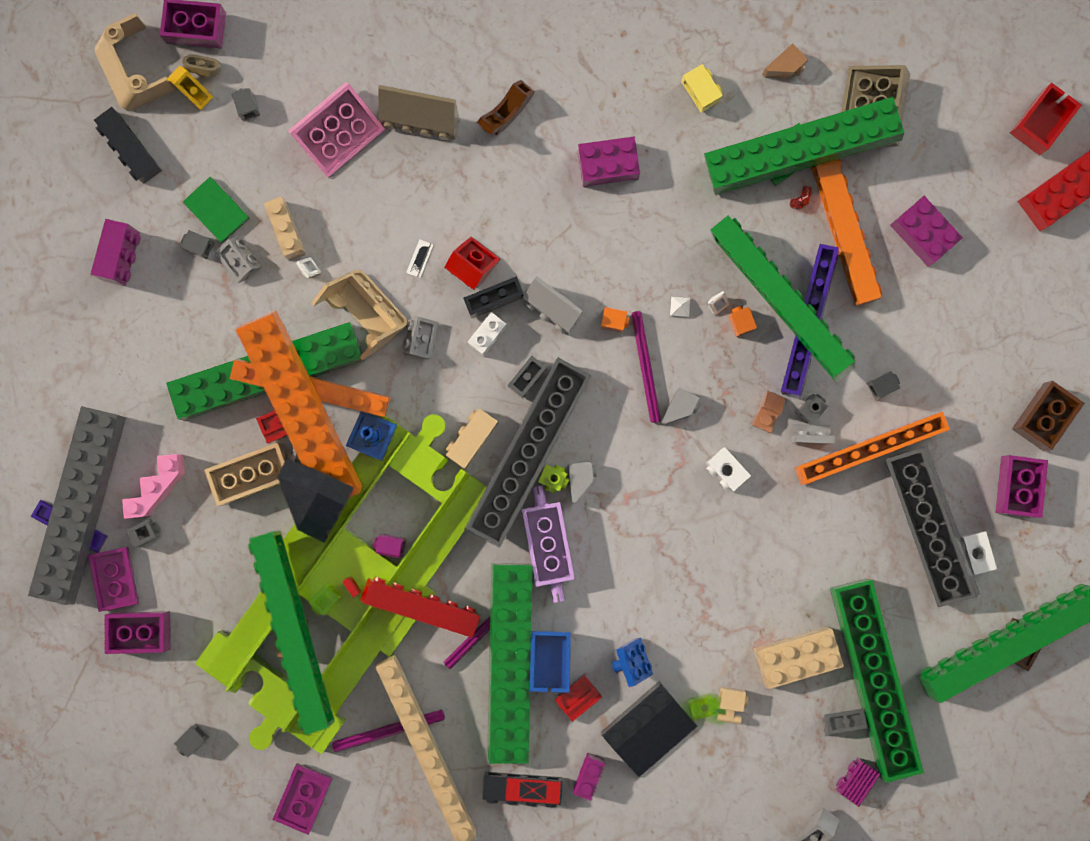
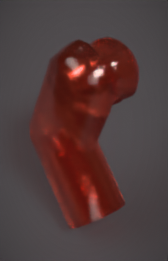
M803 186L801 196L790 200V207L800 210L807 206L810 202L812 187Z

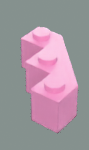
M183 455L157 456L159 476L140 478L141 497L122 499L124 519L149 517L155 512L161 501L168 496L174 485L185 475Z

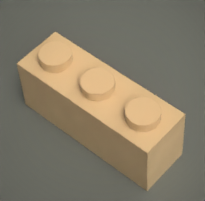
M283 197L265 202L266 211L284 257L287 260H291L306 254L288 205Z
M480 408L477 411H472L468 417L470 422L466 427L462 426L457 433L458 439L455 443L451 441L446 448L448 452L446 456L464 469L468 467L499 423Z

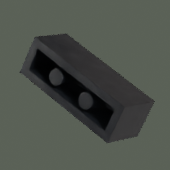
M516 276L466 296L463 299L471 319L522 299L524 293Z

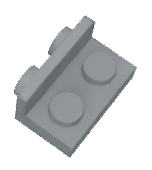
M239 237L228 239L215 252L237 283L242 282L253 270L261 268L257 257L250 252L245 241Z
M418 316L411 317L406 326L408 331L407 337L402 344L403 354L430 359L438 322Z
M793 424L791 429V443L831 445L835 444V436H830L831 427L829 425Z

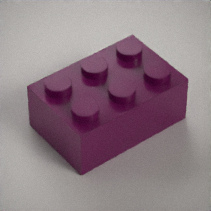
M164 0L160 36L166 44L222 49L226 11L219 3Z
M635 136L578 144V157L583 187L639 179L640 168Z
M925 195L890 225L927 267L939 260L963 238Z
M105 218L91 275L105 282L126 286L131 278V265L136 259V246L139 245L141 240L140 232L127 223Z
M1013 455L1001 456L995 513L1042 518L1048 460Z
M170 611L105 614V654L162 653L171 650Z

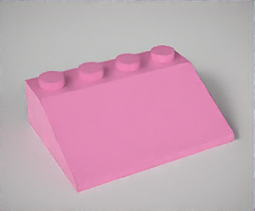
M345 82L290 128L288 132L323 173L329 177L384 131L385 128L350 84Z

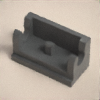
M864 709L826 714L822 718V721L825 723V735L868 728Z

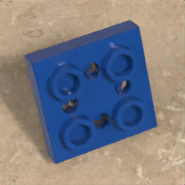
M360 411L346 446L383 461L397 425Z
M641 637L616 649L619 660L612 662V668L615 673L624 672L628 687L636 686L653 675L652 665L648 660L646 648L642 643Z

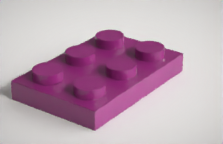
M129 547L88 555L98 612L139 604Z
M297 763L272 820L309 835L333 778Z

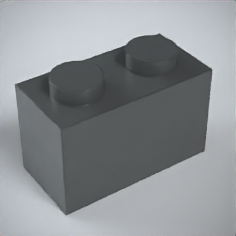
M531 356L508 384V388L524 399L546 372L547 367Z

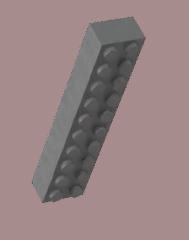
M559 357L556 358L464 527L465 530L496 547H501L589 382L590 374Z
M81 406L28 596L63 605H75L126 417Z

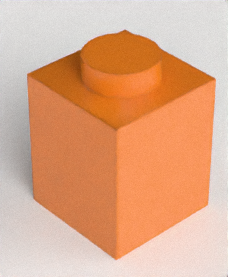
M743 306L732 309L733 313L728 317L736 337L757 329L749 307L743 308Z
M605 307L600 328L623 333L624 328L628 329L630 317H626L627 311Z

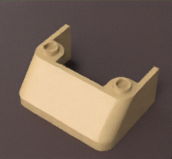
M136 13L107 26L95 46V54L119 105L127 111L137 109L176 90L166 77L151 84H148L142 75L137 74L128 77L114 45L120 43L124 38L147 28Z
M354 270L326 283L311 303L315 306L326 300L332 308L341 309L345 307L369 334L365 337V344L368 348L361 355L360 358L362 360L381 350L407 325L405 316L367 274L361 270Z

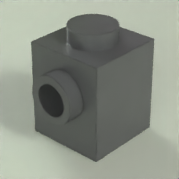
M812 394L795 413L811 425L817 421L828 405L822 396Z

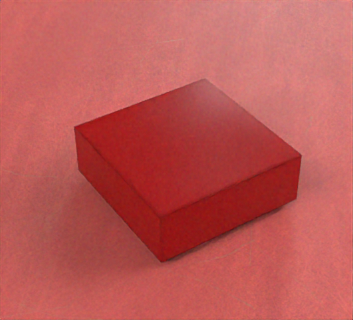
M352 577L342 581L353 598L362 593Z

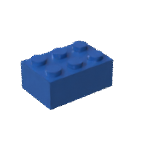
M531 631L530 692H548L549 688H552V692H570L571 632Z

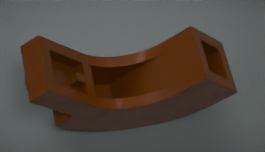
M522 80L513 83L502 101L492 111L481 116L477 123L485 132L497 136L522 112L535 91Z

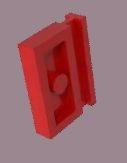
M275 410L256 418L267 444L288 436Z
M584 674L570 685V692H562L554 700L573 722L599 701L602 695Z

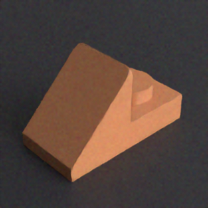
M767 391L752 426L771 433L778 416L782 413L785 398Z

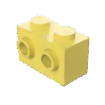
M703 64L683 75L681 81L701 113L719 103L723 96L721 87L714 83L711 71L705 68Z

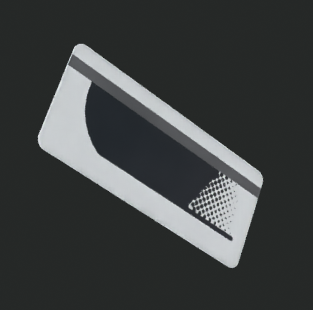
M419 240L407 270L408 274L421 277L433 244Z

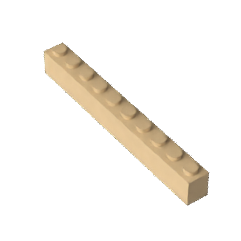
M396 654L379 661L376 665L377 672L455 841H471L476 839L477 830Z

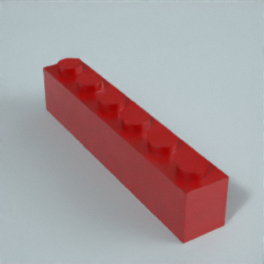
M377 576L374 579H367L360 599L363 604L473 638L480 619V615L475 612V608L466 605L464 608H461L454 601L447 600L446 603L440 601V597L429 594V597L422 595V591L411 588V591L405 590L404 585L393 582V585L385 583V579Z

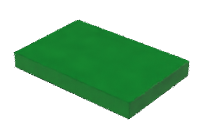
M211 177L205 180L183 201L188 209L222 244L250 219Z

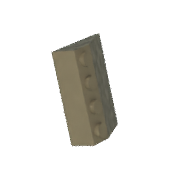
M906 65L849 66L842 112L894 97L901 123H903L910 72ZM899 142L885 145V147H899Z
M379 85V120L384 125L383 127L391 130L400 128L406 133L420 132L421 135L427 137L435 135L443 140L455 139L459 123V113L455 99Z

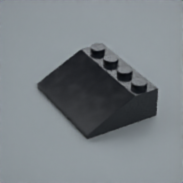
M659 681L603 729L601 735L634 773L640 777L691 733L697 725Z

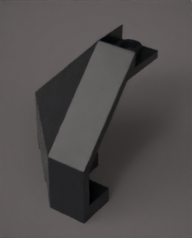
M286 458L277 479L296 530L325 543L354 487L325 473Z

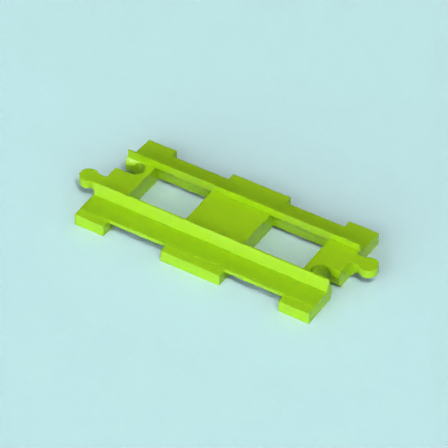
M436 414L427 416L422 423L421 431L416 437L389 417L374 415L396 424V431L383 461L361 452L353 460L352 465L363 487L359 494L348 499L325 543L297 531L295 524L283 539L299 595L351 631L348 638L322 673L335 722L327 729L305 735L298 725L300 717L298 711H295L293 707V692L289 691L287 686L289 678L256 655L259 648L272 632L270 621H272L271 614L266 611L265 601L267 600L265 593L262 594L261 591L230 635L222 630L218 631L195 664L226 686V692L237 693L244 684L245 677L249 671H256L262 676V689L256 692L249 701V705L266 717L261 725L256 726L250 732L249 742L253 748L257 750L268 748L274 741V733L280 727L283 729V733L290 732L322 755L347 720L337 713L373 660L380 651L388 657L392 656L416 622L414 619L363 604L360 599L368 578L374 579L377 576L385 579V583L393 585V582L404 585L405 590L411 591V588L422 591V595L429 597V594L434 595L436 593L427 584L465 531L464 527L487 487L463 469H460L457 473L454 484L449 490L440 491L435 487L433 482L435 474L443 469L449 461L431 448L435 438L440 437L446 430V423L441 416ZM388 466L442 503L399 565L385 555L376 554V549H373L372 546L345 528ZM348 577L354 579L362 592L354 598L342 582Z

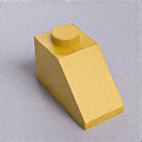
M179 66L167 78L199 110H202L213 98L182 66Z

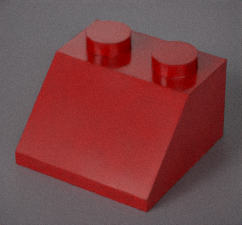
M469 237L452 252L444 268L465 283L466 286L475 290L499 263L500 258L473 237Z

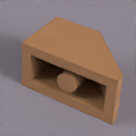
M792 43L765 68L762 75L765 78H792L795 74L799 76L806 69L805 64L808 59Z

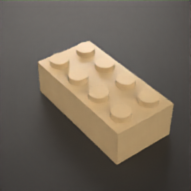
M275 443L205 469L204 471L216 505L225 506L279 486L277 476L287 458L283 444Z
M829 627L754 648L764 685L768 689L844 667L833 630Z

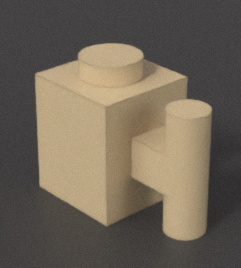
M720 686L717 706L720 709H726L725 714L717 713V721L741 724V716H735L734 712H744V707L748 705V696L744 690Z

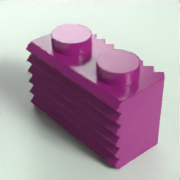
M381 534L379 537H375L373 549H376V554L400 558L404 554L406 538Z
M590 753L586 754L573 788L574 795L589 801L593 800L592 797L600 781L599 778L603 774L604 759Z
M857 758L856 761L853 760L849 764L845 777L842 776L838 780L836 791L860 807L881 774Z

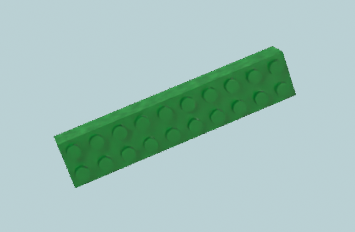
M890 97L704 153L714 194L718 195L902 141L905 132L894 97Z
M727 215L710 229L714 241L836 383L855 369L856 357L849 349L845 350L843 348L841 339L836 334L832 335L830 333V327L823 319L819 320L817 318L815 309L810 304H805L804 297L797 289L795 291L792 289L790 280L785 275H780L779 268L772 260L768 261L764 250L760 246L756 248L753 242L754 239L748 232L744 234L739 221L736 218L731 219Z
M351 322L292 341L310 377L315 378L365 361V359L362 360L360 358L363 353ZM248 356L239 358L251 362ZM234 360L166 383L177 419L182 421L267 393L264 387L230 379Z
M272 531L249 538L248 548L250 554H254L256 561L254 569L261 579L259 587L262 594L265 593L267 600L265 601V608L272 618L270 626L273 633L276 632L278 639L276 640V647L278 652L282 653V668L288 674L287 686L289 691L293 692L294 699L292 703L294 710L299 713V728L301 731H304L305 735L327 729L335 722L282 533L281 531Z
M491 563L487 748L489 764L529 763L532 615L531 564Z
M866 578L831 587L830 591L861 709H864L868 727L867 732L877 770L881 774L880 779L888 783L923 774L924 770L873 580Z
M1079 584L1073 587V591L1068 594L1058 595L1056 597L1057 600L1040 605V609L1035 612L1025 613L1018 622L1016 620L1011 621L1002 630H994L988 634L989 637L978 639L972 642V646L967 649H959L955 652L954 656L939 660L938 664L934 667L930 666L921 670V674L917 675V678L927 696L941 704L1089 623L1090 585Z

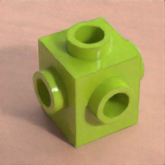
M546 464L538 482L546 485L545 490L555 493L556 490L561 492L562 489H566L570 479L567 478L568 474L565 473V468L556 464L553 468ZM554 476L558 477V480L556 482L552 481V478Z

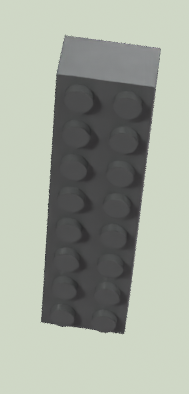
M928 445L887 458L888 468L938 608L977 598L980 592Z

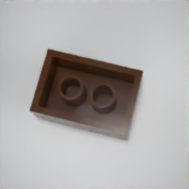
M1045 382L1012 430L1040 450L1051 451L1085 403L1056 382Z

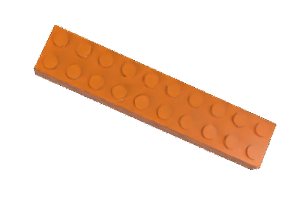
M277 310L239 326L235 331L302 465L325 473L354 487L350 497L359 494L363 487Z

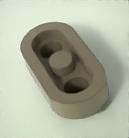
M190 54L182 60L183 68L190 73L215 77L221 72L220 62L214 58Z

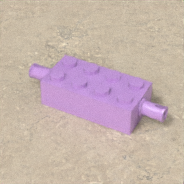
M538 486L539 495L537 487H533L531 489L535 505L532 508L522 509L536 587L548 584L551 588L553 603L558 602L557 594H559L560 602L565 601L562 583L563 581L574 580L575 578L560 502L546 503L544 486Z

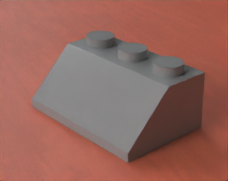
M537 276L523 297L525 307L532 312L535 309L540 313L539 317L547 323L551 321L555 324L554 328L561 334L567 333L569 335L582 318L583 310Z

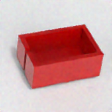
M1051 82L1040 92L1011 130L1010 134L1040 156L1051 147L1082 104L1070 95H1067L1059 103L1055 102L1065 92Z

